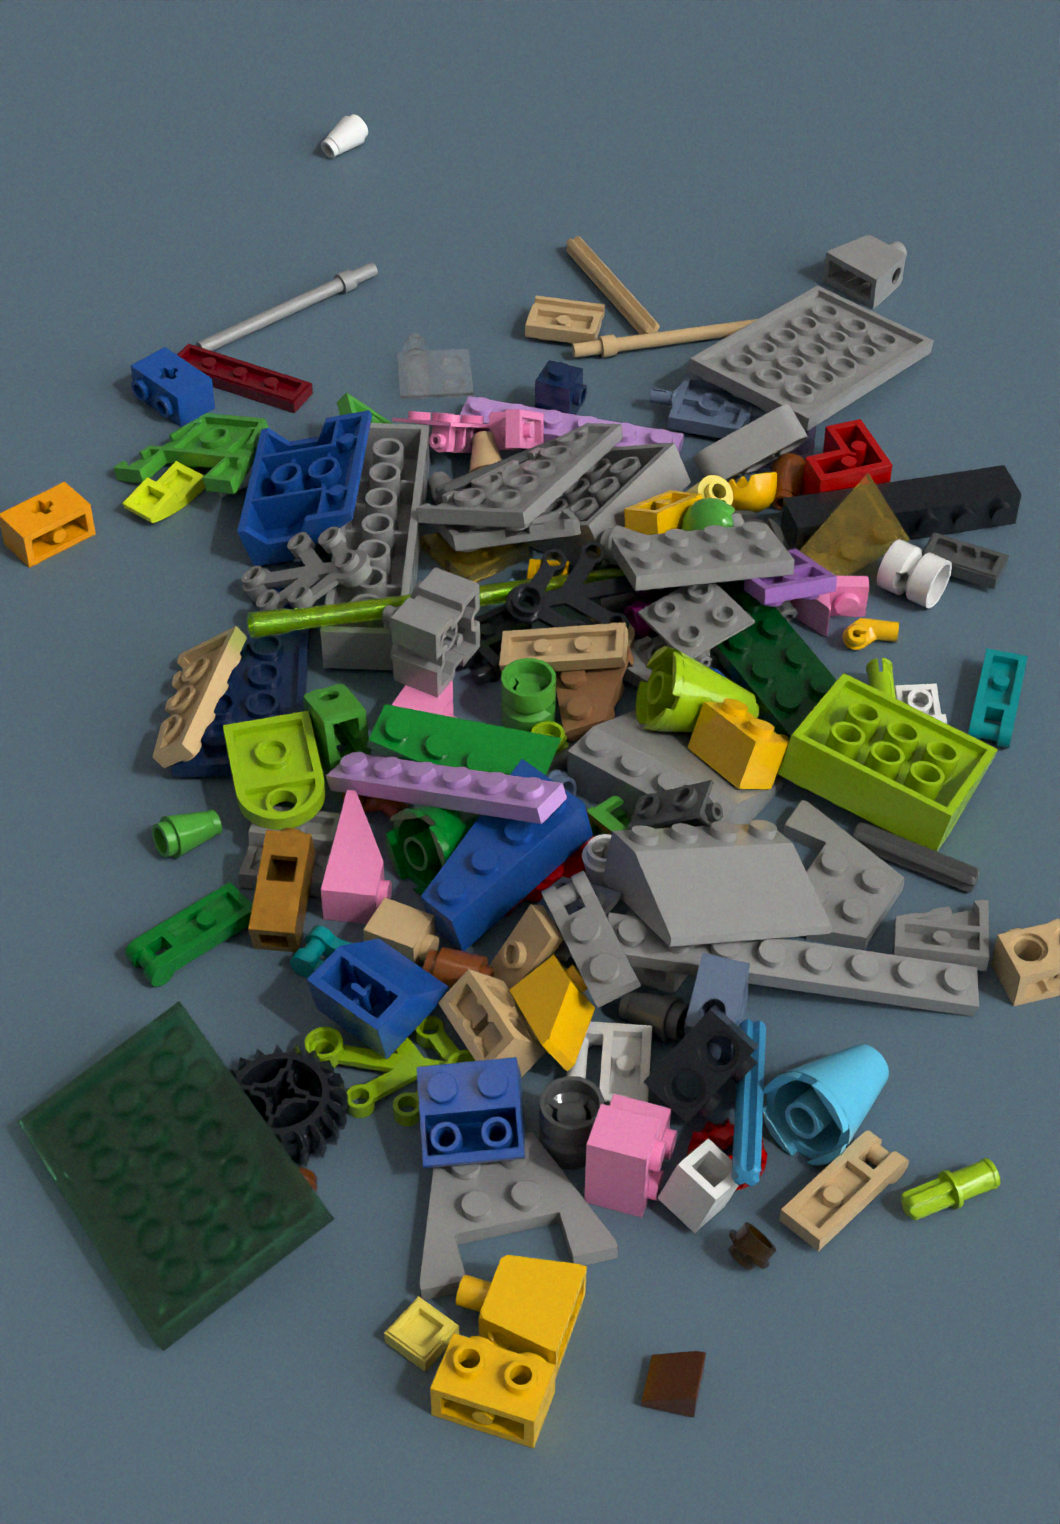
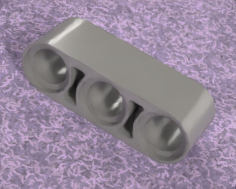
M785 404L698 452L693 457V460L703 478L709 475H716L722 477L727 482L730 479H734L736 482L741 477H745L776 460L780 455L799 447L809 437L791 406Z

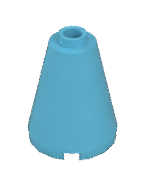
M857 1044L777 1075L765 1086L763 1091L764 1094L767 1093V1104L763 1107V1119L771 1136L791 1156L799 1152L811 1158L806 1162L814 1166L830 1164L846 1150L888 1081V1065L876 1049L869 1045Z

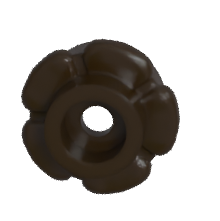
M745 1222L738 1231L731 1230L729 1232V1237L733 1244L728 1250L739 1264L750 1271L755 1266L765 1269L770 1265L768 1260L776 1252V1248L759 1229Z

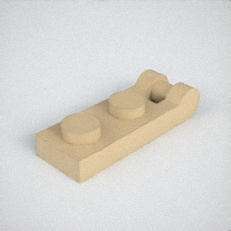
M867 1130L781 1209L779 1221L819 1252L889 1184H894L901 1178L909 1165V1160L897 1151L890 1153L881 1146L882 1140ZM870 1161L876 1168L872 1169L866 1163Z

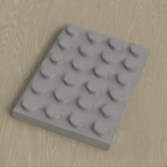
M817 285L694 355L689 360L688 371L701 377L705 382L715 384L730 392L734 397L744 399L760 407L766 413L789 404L803 429L808 431L930 354L934 340Z

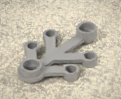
M334 526L326 529L318 538V542L328 554L333 553L336 558L334 562L323 563L314 550L315 543L306 532H301L289 540L287 547L296 559L302 560L305 565L304 567L270 572L261 566H253L243 574L241 578L243 582L242 588L266 617L274 616L287 603H290L296 612H303L339 583H343L347 588L362 584L372 572L369 555L364 550H349L345 545V536L338 527ZM320 579H322L320 582H318V583H317L316 585H314L312 588H309L310 586H312L313 584H315L317 581H319ZM290 584L288 587H286L279 593L274 589H270Z

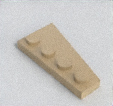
M237 626L179 654L177 663L183 669L182 672L179 671L174 674L171 684L177 692L167 700L165 710L171 716L162 722L152 757L164 769L180 761L188 762L200 751L202 746L200 741L205 729L214 720L215 707L219 699L227 691L229 676L242 657L240 652L247 636Z

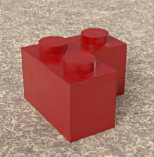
M861 419L829 425L825 428L823 453L805 458L801 493L807 495L888 483L891 480L893 465Z

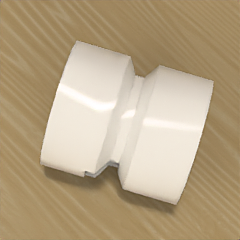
M898 539L889 547L880 564L876 580L877 586L897 595L906 592L908 600L930 609L939 601L948 584L952 563L930 552L922 556V551L919 547Z

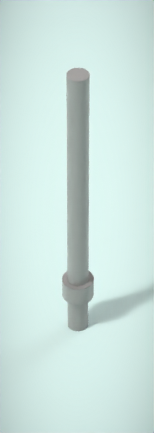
M371 262L353 271L349 269L336 274L333 280L198 341L196 346L214 351L339 292L346 294L356 289L357 284L378 274L377 267Z

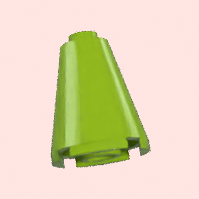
M664 646L658 649L648 661L646 668L652 669L648 682L640 680L636 698V717L639 723L646 724L643 728L660 732H693L703 703L723 702L726 698L744 703L748 707L747 711L758 719L759 706L753 693L680 650Z

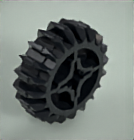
M276 1045L272 1054L265 1055L257 1048L254 1055L255 1060L249 1061L240 1057L237 1064L238 1070H226L224 1084L218 1085L216 1092L217 1101L214 1106L215 1120L218 1121V1134L222 1137V1141H227V1147L232 1155L241 1153L242 1159L245 1160L247 1165L260 1159L261 1166L267 1171L273 1162H280L283 1168L289 1166L291 1161L298 1160L306 1167L311 1153L324 1158L327 1150L326 1144L337 1145L338 1138L340 1137L339 1130L345 1129L347 1123L346 1109L349 1105L348 1095L344 1089V1081L340 1073L334 1072V1067L331 1065L330 1060L320 1062V1057L315 1050L302 1056V1051L297 1045L290 1053H283L280 1047Z

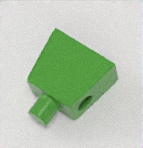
M344 684L315 689L303 696L304 710L309 711L321 766L326 775L340 763L344 756L352 752H363L364 754L371 755V749L366 748L369 734L365 708ZM340 742L346 745V749L342 753L336 748L337 745H341Z

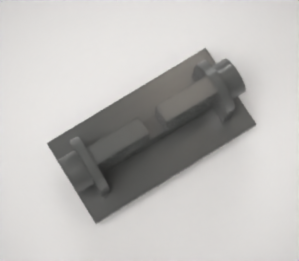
M708 780L640 796L627 830H631L632 827L638 825L654 829L672 828V825L678 823H685L694 827L711 826L713 822H718L723 817L721 805L713 803L709 798L714 782Z

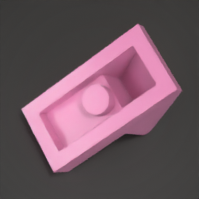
M505 409V412L490 413L489 432L495 435V443L498 450L525 451L544 443V413L522 409Z
M837 576L836 592L820 594L817 599L790 600L798 612L795 618L820 635L827 637L830 616L865 617L869 579L868 576Z

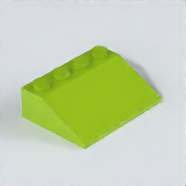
M843 673L791 735L778 775L792 781L801 788H805L831 801L834 805L870 821L879 828H883L897 836L938 852L957 823L998 749Z

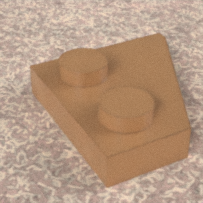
M627 646L626 667L555 671L556 692L562 725L569 743L580 740L593 726L614 718V707L620 701L625 688L622 682L626 668L632 667L634 663V656L629 646Z

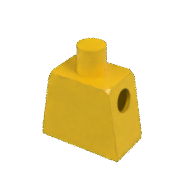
M506 1255L500 1259L492 1282L466 1274L462 1277L456 1295V1306L480 1312L478 1319L480 1337L490 1340L497 1347L519 1354L522 1352L537 1354L545 1359L547 1363L556 1365V1379L586 1294L587 1266Z

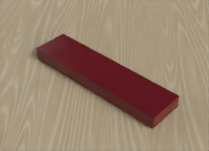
M189 343L177 354L212 378L214 388L294 414L313 394V387L310 382Z

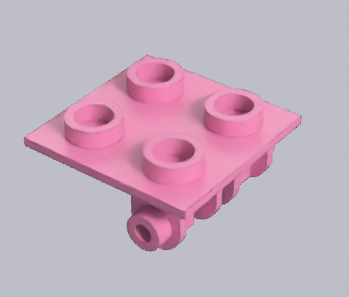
M408 411V418H392L393 422L432 425L429 444L436 452L472 453V436L478 432L487 431L489 428V424H483L484 416L461 415V422L460 415L432 412V419H430V412Z

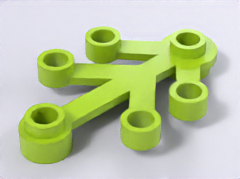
M431 1015L427 1016L415 1029V1037L421 1047L433 1048L442 1061L424 1058L408 1037L388 1059H385L373 1049L344 1045L340 1032L331 1027H319L308 1033L304 1042L306 1055L315 1050L320 1057V1062L330 1060L334 1068L341 1064L387 1072L366 1084L354 1085L346 1091L349 1105L346 1110L354 1118L368 1117L373 1113L376 1101L417 1080V1067L475 1061L469 1050H459L444 1032V1025L441 1019ZM429 1029L437 1031L431 1035L423 1033V1031ZM418 1091L415 1093L404 1092L395 1097L393 1101V1117L398 1124L413 1126L420 1121ZM358 1098L368 1100L363 1104L353 1103ZM405 1106H411L415 1108L411 1112H403L400 1110Z

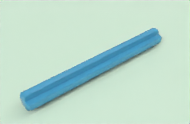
M746 1019L740 1024V1028L759 1046L751 1054L757 1061L756 1065L738 1084L736 1083L731 1178L737 1185L746 1183L751 1187L759 1182L761 1171L766 1026L761 1020L752 1022L750 1019Z

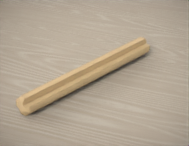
M576 236L574 239L569 238L566 242L568 245L566 252L639 334L658 332L660 325L587 243L579 236Z

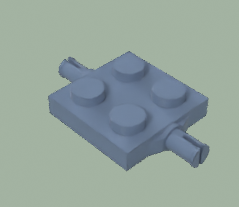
M685 374L681 385L674 391L652 387L650 394V403L671 406L668 416V429L682 431L687 434L694 433L722 439L749 424L752 420L754 421L767 414L760 407L744 399L736 398L730 392L715 384L707 383L696 375Z

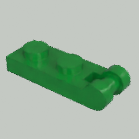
M229 882L134 939L127 946L125 956L135 967H142L144 969V977L153 986L160 987L172 978L175 971L248 927L253 904ZM162 948H165V949H166L165 952H163L162 954H160V955H158V956L155 954L157 951L161 950Z

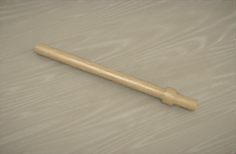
M758 319L617 338L614 334L599 336L598 340L572 343L571 351L573 358L600 355L601 358L617 356V352L726 338Z

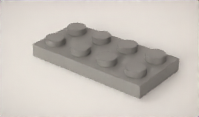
M754 521L735 527L711 525L705 527L704 530L685 531L671 529L663 534L652 535L631 533L626 537L612 538L611 554L635 591L793 575L794 558L767 524Z

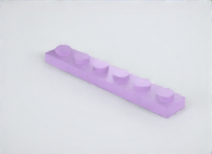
M468 396L460 413V422L461 415L484 416L483 424H489L490 413L505 412V409H522L544 413V443L586 423L621 424L623 439L614 447L675 442L679 455L683 447L684 434L636 426L630 423L602 420L592 416L562 413L557 410L528 407L522 404L489 400L484 397Z
M352 752L344 756L340 763L326 775L331 791L346 793L347 789L356 790L357 795L538 824H542L567 799L563 783L541 780L537 777L525 778L505 775L501 772L491 773L470 770L466 767L436 765L431 762H415L398 759L397 757L367 755L363 752Z

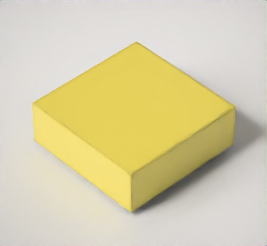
M418 1296L384 1332V1339L386 1344L426 1372L447 1349L453 1333L459 1334V1325Z

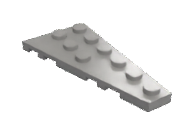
M586 423L556 438L557 446L548 448L538 447L528 452L529 460L519 464L518 460H512L471 480L472 488L461 491L451 490L443 494V503L437 506L425 503L417 507L418 523L469 525L474 530L486 529L491 526L505 527L507 531L524 530L623 439L621 424Z

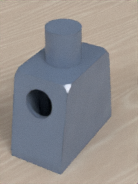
M702 953L685 1020L684 1037L715 1005L740 1027L747 1008L750 963ZM715 1036L709 1043V1050L713 1058L720 1062H728L733 1059L735 1049L733 1043L728 1038Z

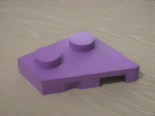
M792 549L788 552L795 560L793 575L744 580V590L756 598L760 604L775 607L782 605L784 601L813 600L817 599L820 594L836 592L837 576L799 550Z

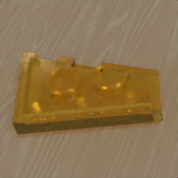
M868 473L801 548L800 552L836 576H850L885 556L889 547L896 540L900 539L908 542L910 539Z

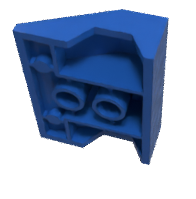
M370 410L328 417L325 419L319 436L289 441L269 428L261 429L237 531L254 566L279 564L293 560L295 557L288 549L287 544L298 533L306 532L312 541L317 544L319 536L326 529L334 526L341 528L353 520L372 419Z

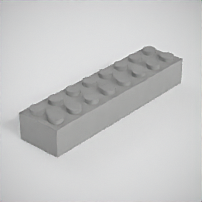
M371 423L353 520L339 528V530L345 536V545L349 550H364L369 555L372 572L362 584L356 587L347 588L343 583H339L326 593L320 631L323 668L393 670V661L390 659L393 646L392 633L389 629V623L382 620V612L387 605L393 607L401 606L408 597L411 598L412 591L416 585L423 523H418L416 508L426 503L431 462L429 425ZM332 555L331 562H334L336 558L334 557V555Z

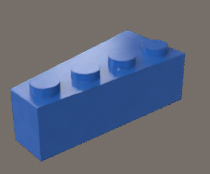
M523 759L520 760L510 774L512 776L537 777L541 780L553 781ZM565 789L567 799L542 824L480 815L421 895L426 913L435 916V931L460 951L467 950L593 836L584 802Z

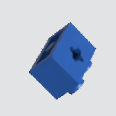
M166 347L130 365L133 380L131 388L136 398L142 402L144 401L157 410L161 416L170 419L178 426L183 427L215 409L212 378Z

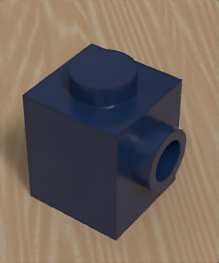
M549 360L535 380V408L557 410L562 413L576 415L584 404L587 395V385L583 384V368Z

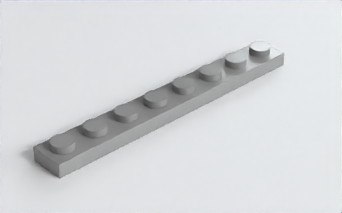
M608 912L607 918L632 967L697 976L702 953L750 963L748 984L974 1017L979 1008L977 967L784 938L669 947L640 917Z

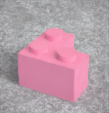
M613 1094L609 1106L605 1104L600 1105L586 1144L584 1200L587 1203L643 1218L648 1200L657 1201L664 1178V1171L660 1170L663 1160H670L674 1151L677 1131L670 1129L671 1108Z

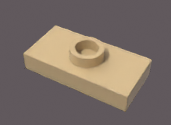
M530 904L489 965V967H493L495 970L494 978L503 980L509 990L549 959L564 939L543 905Z

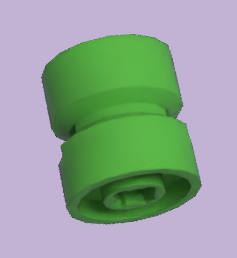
M523 658L506 665L501 675V697L503 699L501 722L503 727L531 732L532 728L540 722H555L556 673L548 663L536 658Z

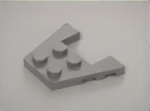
M568 508L541 514L526 529L520 531H507L505 527L495 526L474 530L469 525L433 524L455 551L471 552L483 547L581 534L579 519Z
M802 800L785 823L783 835L788 839L820 852L807 870V874L832 925L830 934L806 936V940L865 950L901 894L905 878L809 802Z
M525 1133V1159L433 1168L419 1283L420 1297L425 1301L457 1294L461 1279L465 1275L458 1248L459 1244L558 1223L561 1227L571 1263L585 1266L617 1259L618 1245L615 1238L534 1133Z

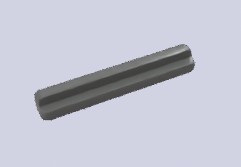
M865 822L858 823L853 831L852 837L878 857L967 893L972 892L977 885L980 870L975 866Z

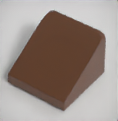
M688 1351L652 1355L641 1406L694 1418L705 1368L706 1352Z

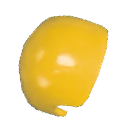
M763 472L750 476L749 482L744 476L737 483H735L734 479H730L728 483L733 491L731 506L735 510H747L756 513L768 508L775 498L777 473Z

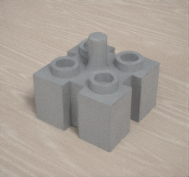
M435 567L423 581H419L415 585L411 598L408 597L401 606L393 607L387 605L384 608L382 620L389 623V629L392 633L393 646L390 659L393 661L395 681L437 698L454 679L455 668L458 665L464 666L480 647V622L474 620L475 614L480 610V589L478 583Z

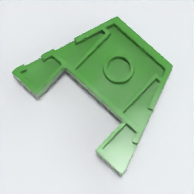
M205 413L170 433L171 441L163 446L150 445L139 451L141 459L130 465H127L126 461H122L115 465L113 469L118 481L142 483L147 477L151 478L167 463L174 464L175 461L189 468L208 467L212 469L202 477L206 491L235 494L254 462L261 429L268 428L266 418Z

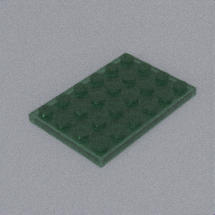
M180 1001L17 1121L154 1343L163 1351L335 1219Z

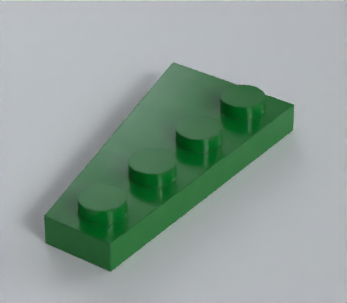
M385 704L368 739L366 748L387 757H397L402 760L431 762L436 765L450 767H466L470 770L491 773L501 772L505 775H510L520 760L523 759L546 775L562 738Z

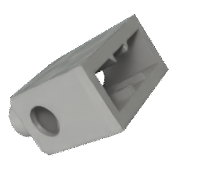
M865 235L826 252L823 282L874 309L900 286L903 280L907 256L906 248L900 241H894L888 245L872 235Z

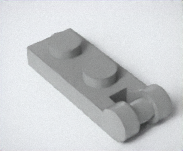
M583 870L571 876L572 882L558 889L553 885L541 891L595 1004L599 1008L641 987V984ZM582 898L586 907L569 915L565 906Z

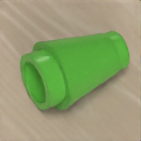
M213 809L162 816L160 822L152 826L154 844L160 855L164 858L172 856L177 859L222 833L221 820Z

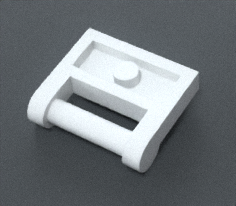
M590 1021L575 1066L567 1071V1076H578L586 1079L588 1048L592 1045H603L599 1089L604 1097V1104L610 1105L613 1094L648 1102L649 1087L644 1083V1080L650 1075L652 1026Z

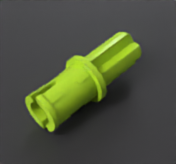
M986 1157L980 1159L979 1162L952 1173L949 1170H943L938 1173L937 1179L905 1191L901 1195L903 1211L912 1220H919L948 1207L957 1210L963 1207L965 1200L989 1190L997 1189L1001 1184L1000 1176L994 1163Z

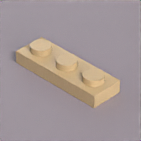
M624 622L503 631L499 666L501 671H503L506 665L515 660L536 658L548 663L553 667L554 671L626 667L628 629Z

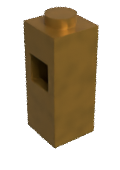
M283 828L280 831L266 830L248 927L254 949L296 952L301 946L316 857L312 835L309 833H304L295 828Z

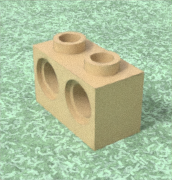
M1060 919L1029 928L1011 929L997 935L991 965L1013 1006L1060 996Z
M468 969L438 1002L475 1061L516 1057L522 1078L547 1051L540 1044L503 980Z

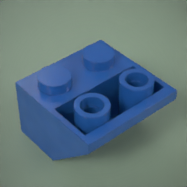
M379 938L339 946L307 979L316 1008L385 1059L391 1056L438 1006V1002L450 990L446 984Z
M516 1057L417 1067L424 1168L525 1159V1118L522 1081Z

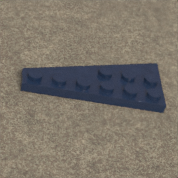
M270 588V589H274V590H276V591L279 593V592H281L282 590H284L285 588ZM287 603L281 611L271 617L264 616L260 609H258L252 620L253 627L240 652L241 660L232 670L227 681L229 684L228 689L215 707V718L205 729L201 738L202 746L200 751L188 762L180 761L171 765L172 777L232 776L223 725L305 711L303 696L307 693L311 607L303 612H296L292 605Z

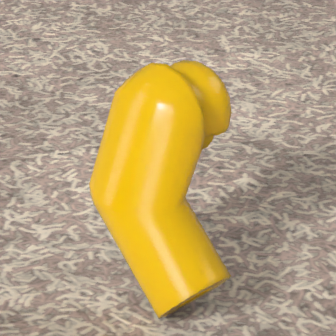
M860 618L844 630L842 635L843 642L852 650H861L876 640L897 642L899 622Z

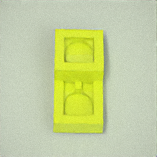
M175 461L157 481L147 477L122 504L125 509L151 523L161 521L181 510L205 489L202 479L204 475Z

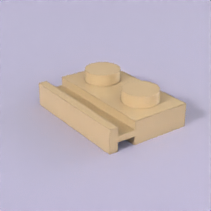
M536 295L535 303L532 305L525 323V337L538 338L542 341L553 340L568 343L595 341L601 328L602 319L605 316V304Z

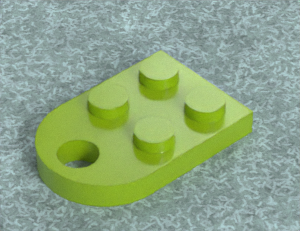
M309 711L223 725L238 807L246 819L262 828L281 830L283 828H295L303 825L320 811L325 800V783ZM280 802H291L295 804V806L288 811H277L273 809V807Z

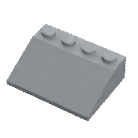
M675 442L613 447L609 453L605 454L595 463L594 467L583 474L579 481L571 485L561 497L557 498L546 508L545 512L541 513L545 514L568 508L579 519L581 534L521 543L542 552L552 548L559 549L566 555L567 561L575 566L579 560L582 546L586 542L596 541L600 543L601 537L607 528L613 529L617 525L625 526V508L668 490L683 491L691 483ZM586 552V555L591 559L599 558L594 552ZM603 560L602 565L597 569L607 567L611 563L608 560Z
M636 710L593 726L568 750L567 775L575 780L576 792L599 805L612 796L620 797L624 803L612 812L621 808L627 813L626 817L630 820L640 796L712 780L714 784L709 798L713 803H719L722 807L723 817L719 821L733 825L750 824L783 788V781L775 778L771 789L736 788L687 748L692 736L691 733L660 732L645 729L643 727L646 724H641L637 720Z
M752 820L750 824L737 825L718 821L713 822L711 826L697 827L678 823L672 825V828L658 829L638 825L632 827L631 830L612 831L603 882L610 889L622 891L624 896L621 899L669 947L825 935L831 932L832 925L793 843L777 830L776 825L769 821Z

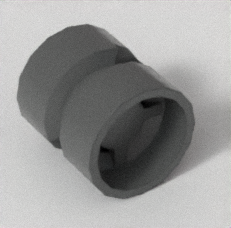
M565 1076L555 1079L545 1086L540 1095L539 1141L561 1169L577 1170L586 1167V1144L600 1105L604 1104L601 1090L592 1081L578 1076Z

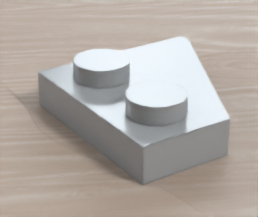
M988 900L974 901L972 910L953 914L951 908L946 906L932 909L927 913L915 912L896 916L893 934V955L977 967L978 971H987L989 961Z

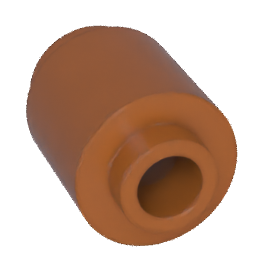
M442 947L440 951L431 949L426 956L423 966L425 971L446 984L450 989L468 969L494 977L495 974L494 968L488 967L487 956Z

